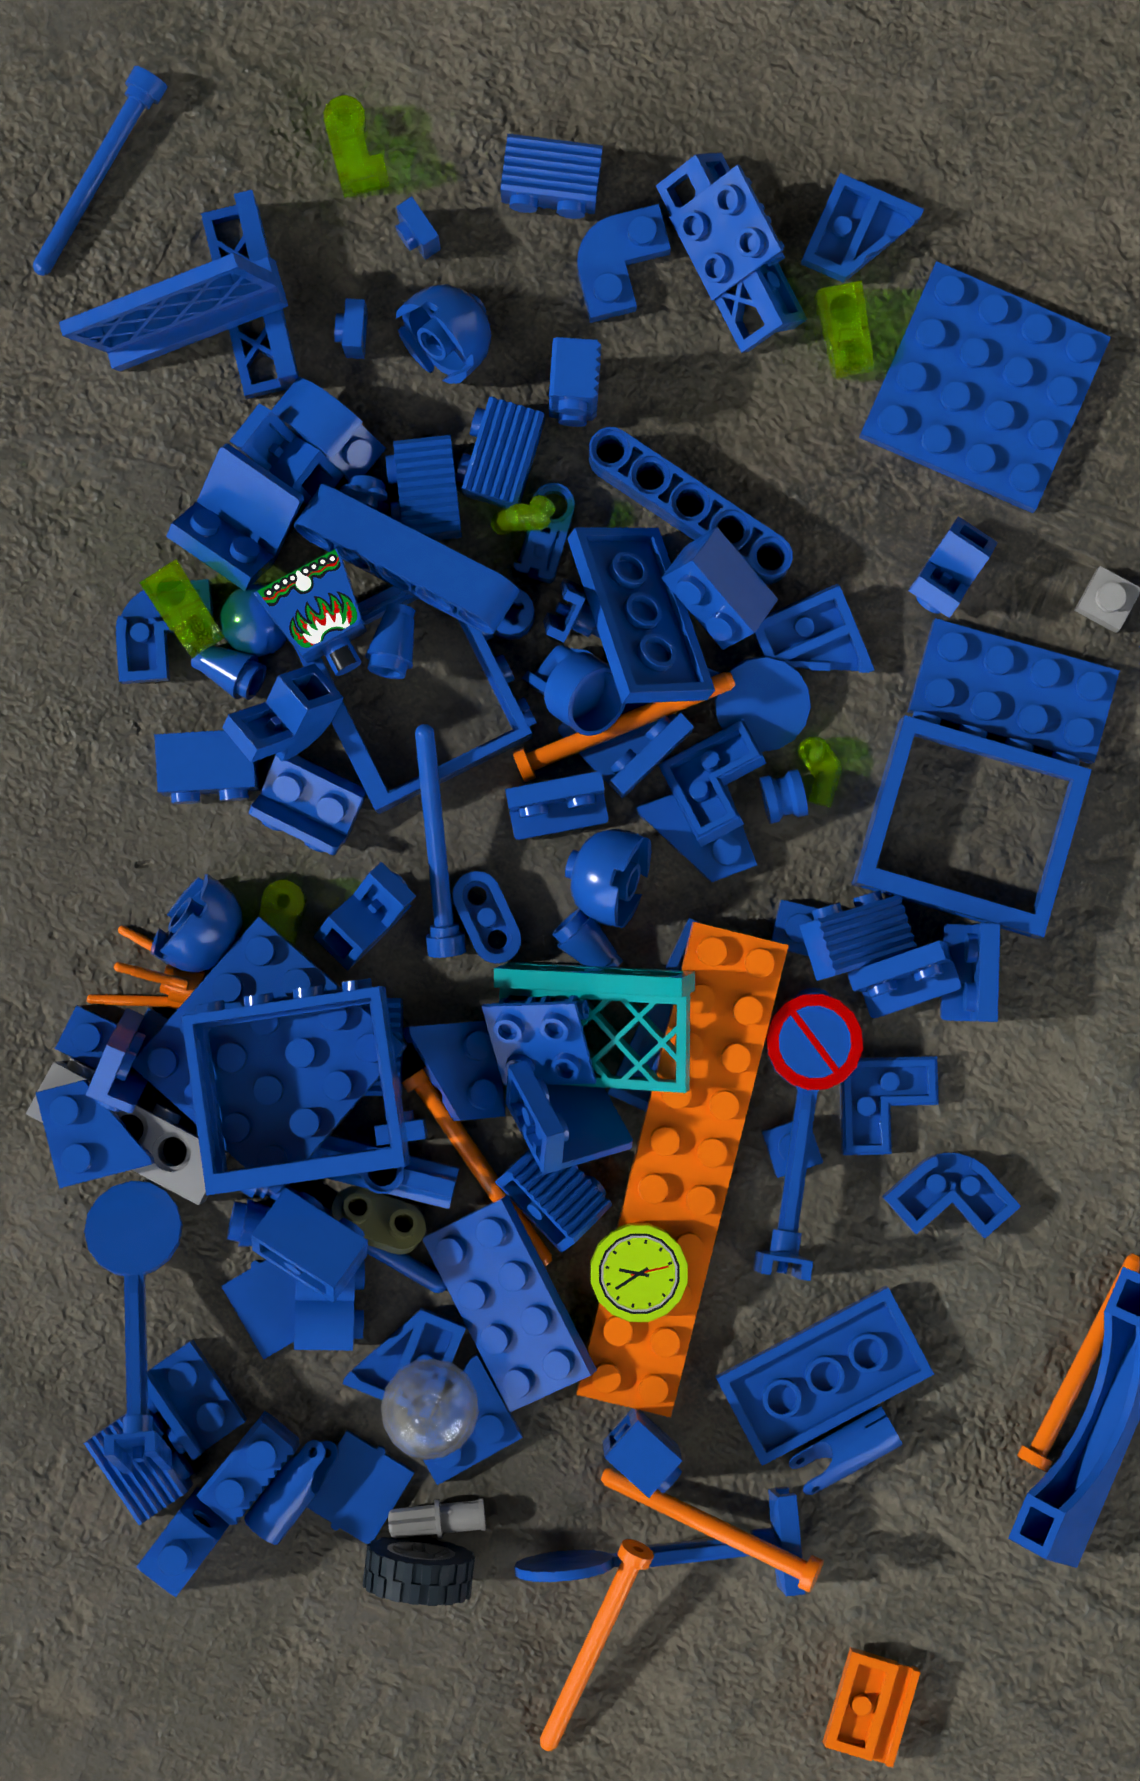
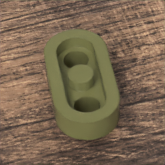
M351 1186L341 1190L334 1198L329 1209V1216L339 1221L341 1218H345L360 1227L365 1234L364 1238L368 1240L369 1246L393 1254L401 1255L414 1250L423 1239L426 1231L425 1219L420 1210L415 1206L359 1186ZM351 1203L361 1205L364 1215H352L348 1205ZM396 1219L405 1220L409 1224L410 1231H398L394 1221Z

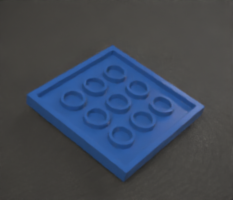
M936 261L859 438L1016 507L1034 513L1111 337Z
M258 917L137 1055L132 1067L196 1123L181 1016L196 1014L195 1004L224 1000L225 1009L244 1007L243 997L273 993L274 1002L293 999V989L322 985L324 995L343 992L342 987L265 919ZM362 1005L208 1028L224 1148L245 1168L309 1159L380 1078L371 1013ZM392 1033L395 1057L397 1058L407 1045ZM287 1184L269 1186L267 1188L276 1195Z

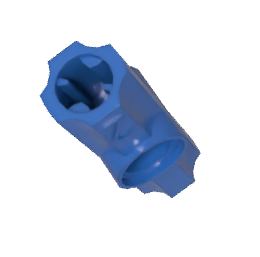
M329 1135L310 1158L377 1149L380 1147ZM410 1155L411 1164L397 1168L395 1180L388 1184L377 1182L372 1177L371 1172L330 1177L327 1179L367 1188L377 1194H390L449 1209L460 1168Z

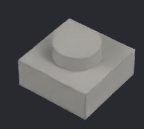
M1100 566L1096 569L1074 611L1117 633L1122 628L1140 594V587Z

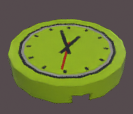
M628 1223L618 1227V1229L612 1231L608 1236L606 1235L598 1243L590 1261V1281L598 1301L612 1315L628 1322H650L667 1315L680 1302L688 1284V1264L680 1245L666 1230L650 1223Z

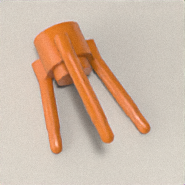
M124 925L118 928V932L121 935L151 951L152 939ZM116 962L114 964L115 971L160 983L159 992L168 996L90 994L87 996V1002L90 1004L168 1007L177 1010L205 979L206 971L199 973L187 972L167 965L164 973L135 965Z

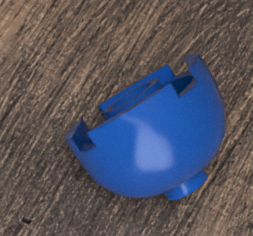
M448 284L429 286L415 293L396 312V318L402 316L404 325L398 329V332L408 352L427 372L432 373L435 365L442 373L447 374L448 376L442 380L446 383H461L482 363L488 354L492 336L491 328L486 315V308L482 301L474 294L467 293L465 290Z
M611 829L594 834L585 841L580 851L573 850L567 860L565 876L571 879V895L575 904L585 915L607 926L623 928L628 924L642 894H635L640 874L648 877L652 854L650 839L632 831Z
M205 874L204 880L198 877L182 893L167 914V916L172 918L168 926L169 931L166 933L162 929H158L151 946V954L167 965L181 971L199 973L216 966L240 938L238 934L243 924L242 911L235 895L209 874Z

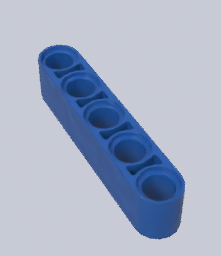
M605 427L598 430L592 436L589 443V465L598 477L693 540L719 527L723 523L737 525L742 532V539L731 544L766 585H772L779 582L786 575L793 560V551L790 544L781 535L625 431L616 427ZM614 444L622 450L623 457L615 463H606L598 457L597 450L602 445ZM645 470H653L662 477L663 484L657 489L647 490L638 484L636 478ZM685 496H692L701 502L703 511L694 517H687L678 511L676 503ZM764 549L776 551L781 557L782 566L776 570L762 568L757 561V553Z
M321 484L318 486L294 523L296 531L309 542L328 552L337 548L343 560L486 634L495 633L519 595L518 588L498 572L327 485Z

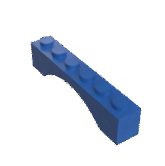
M1126 1267L1122 1268L1104 1310L1102 1356L1095 1385L1086 1410L1060 1457L1044 1477L1027 1493L1008 1537L1011 1541L1046 1560L1075 1568L1079 1565L1140 1420V1274Z

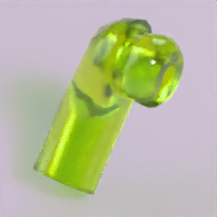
M542 495L534 496L530 501V505L523 503L515 504L496 513L492 517L491 526L499 535H507L514 531L543 530L551 523L550 517L555 512L554 503Z
M807 737L800 742L798 755L815 778L808 802L831 808L841 776L842 764L824 739L820 737Z

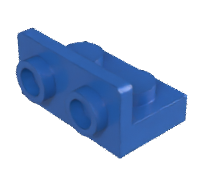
M275 755L262 791L252 803L249 814L259 819L263 825L272 830L283 831L304 841L305 845L312 850L336 855L348 839L367 793L363 787L298 755L283 762Z
M601 771L505 789L514 838L516 840L606 824L609 820Z
M1000 924L944 925L942 928V941L949 944L963 987L961 990L941 996L940 1018L945 1021L998 1022Z
M940 940L847 973L853 991L862 992L872 1018L886 1016L961 990L963 987L949 944Z
M128 1008L125 1009L104 1049L86 1096L95 1099L105 1109L133 1113L148 1082L132 1067L146 1035L138 1032L144 1015Z
M193 1339L148 1370V1409L153 1414L159 1411L170 1427L166 1430V1434L180 1454L187 1452L191 1459L194 1460L207 1448L246 1422V1416Z

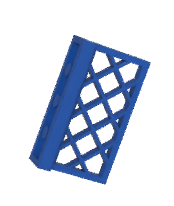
M231 253L60 321L59 326L63 337L107 352L111 368L123 371L288 307V302L274 259L267 256L255 262H250L235 253Z

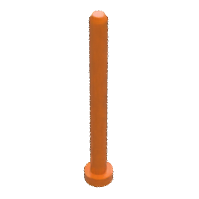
M723 672L711 677L715 691L708 699L732 690L736 684L730 672ZM703 701L650 702L621 714L610 728L600 734L587 736L577 732L528 753L524 747L514 750L512 753L524 782H528L536 778L535 770Z
M423 1068L404 1080L402 1085L408 1093L412 1090L417 1092L490 1200L494 1202L506 1196L504 1191L495 1183L499 1177L461 1122L452 1120L442 1102L441 1093L437 1087L431 1084ZM511 1200L544 1266H547L552 1262V1254L524 1213Z
M1133 1253L1126 1257L1030 1447L1022 1445L1017 1454L1019 1458L1045 1472H1048L1053 1463L1047 1456L1102 1350L1104 1310L1123 1267H1126L1140 1274V1257Z
M606 1468L601 1476V1481L606 1487L799 1579L798 1588L809 1593L812 1591L821 1572L824 1560L811 1555L809 1560L806 1561L667 1493H661L658 1489L648 1498L615 1468Z
M625 1539L622 1541L617 1552L621 1560L620 1566L541 1734L540 1746L546 1751H552L558 1747L639 1570L648 1569L654 1558L653 1551L639 1541Z

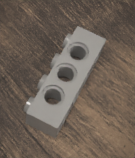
M72 1057L68 1064L64 1061L53 1062L37 1092L82 1080H88L91 1083L96 1069ZM35 1095L26 1115L43 1123ZM139 1101L133 1113L113 1111L122 1121L127 1115L132 1114L137 1116L143 1123L144 1131L138 1142L145 1150L152 1154L155 1164L136 1168L132 1171L197 1205L207 1200L208 1196H206L198 1133L179 1123L182 1118L180 1113L161 1103H156L155 1107L151 1108ZM170 1137L179 1138L186 1146L187 1155L181 1164L169 1162L164 1155V1144ZM225 1150L226 1162H227V1160H228L230 1154Z

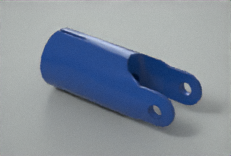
M882 1406L795 1454L789 1460V1466L792 1469H799L816 1459L832 1458L830 1465L822 1474L804 1485V1494L813 1495L903 1444Z
M318 1440L308 1441L297 1456L284 1464L283 1468L279 1470L275 1478H273L244 1517L245 1523L254 1533L274 1545H278L319 1492L326 1479L327 1472L336 1462L339 1451L335 1443L331 1441L320 1442ZM312 1448H316V1449L313 1451V1453L310 1455V1450H311ZM326 1449L331 1451L329 1458L325 1457Z

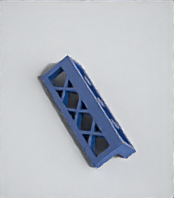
M722 152L695 154L658 183L656 188L670 215L683 207L674 189L689 177L696 191V197L730 171V168ZM765 263L739 282L736 292L728 290L715 300L741 353L751 351L776 332L795 329L808 320L779 263L769 267ZM746 304L756 307L764 323L763 327L751 335L742 321Z
M253 190L235 193L236 205L201 213L212 261L222 257L221 251L227 255L235 253L250 262H255L267 256L270 257L258 203ZM240 219L243 236L233 250L218 241L214 225ZM245 248H247L249 259L242 255ZM283 308L263 316L265 327L256 341L240 332L239 326L229 329L246 399L288 390L299 377ZM267 338L269 339L271 350L263 346ZM242 342L252 347L247 356H245ZM260 352L274 360L278 378L252 384L249 367Z

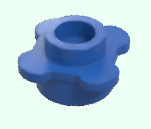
M357 475L351 477L348 480V484L341 486L340 492L383 514L388 512L389 505L384 502V500H387L388 493L385 491L386 485L381 480L372 476Z

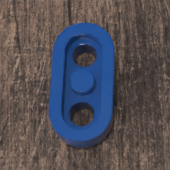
M481 871L466 873L459 878L454 886L453 902L477 954L485 961L493 964L508 962L516 956L520 949L521 933L497 881L491 875ZM475 887L483 888L486 891L487 898L481 905H473L469 902L468 894ZM494 931H502L507 937V942L501 949H494L488 943V937Z

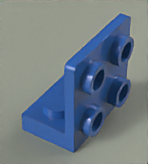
M226 443L219 449L197 502L171 523L166 537L246 591L273 566L304 501V497Z
M626 703L621 714L647 703ZM682 713L678 716L675 714L665 715L657 721L581 751L578 754L596 772L601 771L603 780L623 799L692 733L694 726ZM565 723L558 727V733L563 738L577 733Z
M527 1060L508 1065L506 1105L543 1175L632 1148L633 1139L604 1088L546 1085L542 1077H535Z

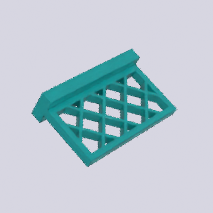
M508 962L494 968V988H499V1001L501 998L513 1000V996L536 997L538 1002H540L543 996L555 998L552 1001L555 1002L556 999H569L571 995H577L580 1000H587L589 1005V1016L587 1020L581 1021L582 1027L584 1028L593 1019L611 1039L596 1055L589 1050L593 1069L599 1074L595 1075V1084L562 1085L678 1093L689 1091L690 993L695 991V971ZM589 1000L602 1001L596 1007H594ZM611 1001H621L635 1016L619 1033L600 1013ZM635 1002L649 1004L641 1010ZM657 1004L677 1005V1025L666 1036L647 1016ZM639 1022L658 1041V1044L643 1058L623 1039ZM675 1035L676 1047L670 1041ZM615 1045L635 1065L624 1076H613L599 1061ZM662 1048L676 1061V1080L660 1079L646 1064ZM640 1071L646 1078L632 1076Z

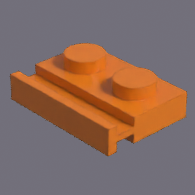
M850 1647L823 1738L824 1747L865 1760H875L893 1768L921 1673L918 1667L906 1666L895 1660Z

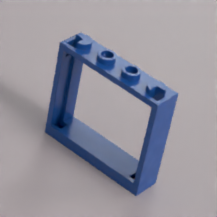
M393 586L358 603L364 623L367 625L383 616L387 604L400 603L407 605L418 598ZM460 620L458 622L512 730L438 766L440 784L532 739L533 736L529 726L537 723L526 699L523 697L516 701L508 686V683L514 681L515 678L504 655L502 654L494 658L486 642L494 637L493 634H486ZM296 650L304 667L315 663L337 689L322 657L306 663ZM342 700L331 723L375 811L381 814L421 794L419 776L388 791Z
M914 711L912 717L904 715L898 721L851 885L874 892L880 890L881 894L891 897L899 895L904 901L979 923L1000 924V929L1030 938H1043L1092 769L1079 766L1080 759L1066 753L1052 752L1051 757L1034 753V745L1022 740L1006 738L1005 744L986 739L988 732L974 726L961 724L959 730L941 726V718L929 713ZM914 736L1069 781L1032 913L876 868Z
M371 978L342 982L343 992L323 995L322 985L292 990L293 999L274 1002L273 993L243 997L244 1007L225 1009L224 1000L195 1004L196 1014L181 1016L206 1196L399 1168L411 1164L385 987H372ZM370 1004L390 1147L228 1170L208 1028Z

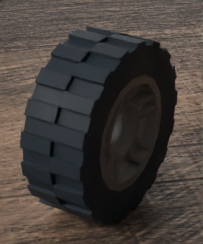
M420 1537L379 1538L367 1544L363 1588H366L367 1592L373 1593L377 1597L412 1605L447 1606L463 1603L471 1597L475 1556L472 1551L467 1550L463 1546L437 1539Z

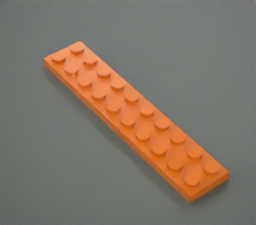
M692 922L681 966V971H695V991L690 993V1089L686 1093L650 1091L616 1228L618 1229V1227L628 1223H650L666 1230L680 1245L688 1264V1284L680 1302L667 1315L650 1322H628L612 1315L598 1301L586 1348L597 1370L591 1376L578 1381L576 1395L633 1409L636 1408L637 1410L670 1418L672 1416L789 946L787 944ZM675 1004L671 1006L665 1036L677 1025V1005ZM675 1035L670 1041L676 1047ZM662 1048L655 1074L660 1079L676 1080V1061Z

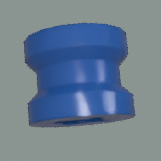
M519 588V595L512 604L515 607H510L494 633L502 639H520L528 634L533 627L535 618L533 602L529 595Z
M798 769L790 770L784 777L777 779L770 775L759 778L761 796L769 824L780 822L782 817L793 814L798 818L808 815L805 789Z

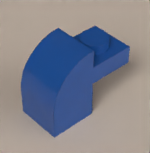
M300 376L271 410L297 437L319 449L344 474L347 480L353 476L365 475L386 449L362 425L363 421L345 405L318 385Z
M260 403L230 440L241 453L302 494L304 497L302 505L304 506L307 505L319 485L323 484L335 488L344 476L319 449L297 437L270 409Z
M958 516L908 591L914 594L919 604L928 611L936 614L942 613L950 618L961 603L974 579L989 560L998 542Z
M314 663L278 675L266 702L228 714L222 728L250 762L274 754L283 762L305 750L322 735L332 722L344 697Z
M380 862L369 872L354 894L328 916L314 935V938L348 971L411 908L410 904L416 895L408 888L401 876L392 872L386 865Z

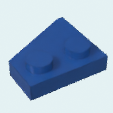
M840 173L803 255L801 265L845 283L919 222L924 209Z
M835 584L769 613L754 633L763 656L784 660L793 668L815 671L847 670L858 671L859 673H869L875 670L839 584Z
M725 785L724 787L733 802L729 788L727 785ZM673 794L636 808L638 815L644 821H647L711 883L757 866L743 826L701 847Z
M486 1021L403 1028L404 1038L407 1043H413L426 1066L423 1068L431 1084L441 1092L442 1102L453 1121L506 1116L502 1078Z
M88 1080L36 1092L59 1189L155 1164L152 1154L140 1145L127 1130V1125L115 1112L105 1109L95 1099L86 1096L90 1085Z
M421 1308L346 1374L342 1384L430 1419L465 1332L466 1325Z
M478 1353L471 1356L454 1384L449 1388L430 1419L414 1440L417 1450L437 1485L523 1438L521 1430L511 1412H509Z

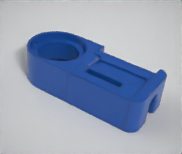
M547 483L538 488L533 495L526 519V526L531 528H527L518 562L521 564L514 562L516 574L545 583H552L555 580L575 511L573 494L564 485ZM558 494L565 499L567 511L562 517L549 519L541 513L539 504L546 495Z

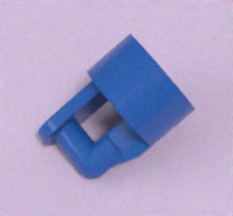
M558 645L550 652L534 674L527 671L522 677L529 686L544 696L546 707L554 717L582 735H597L610 728L620 717L626 703L621 702L610 666L587 650Z

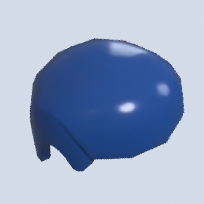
M253 583L246 591L241 588L236 589L227 598L222 607L220 623L223 636L235 651L263 657L278 651L287 640V637L268 615L254 593L269 585L267 583Z

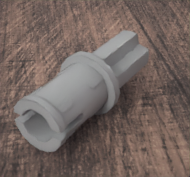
M484 1498L440 1504V1499H435L434 1505L392 1509L388 1515L390 1535L396 1539L437 1534L438 1539H443V1534L473 1530L485 1531Z

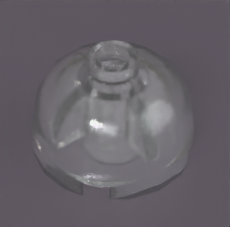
M435 1359L415 1360L399 1369L387 1384L380 1406L382 1424L392 1443L407 1455L424 1460L444 1458L462 1448L473 1434L479 1414L477 1390L469 1376L455 1364Z

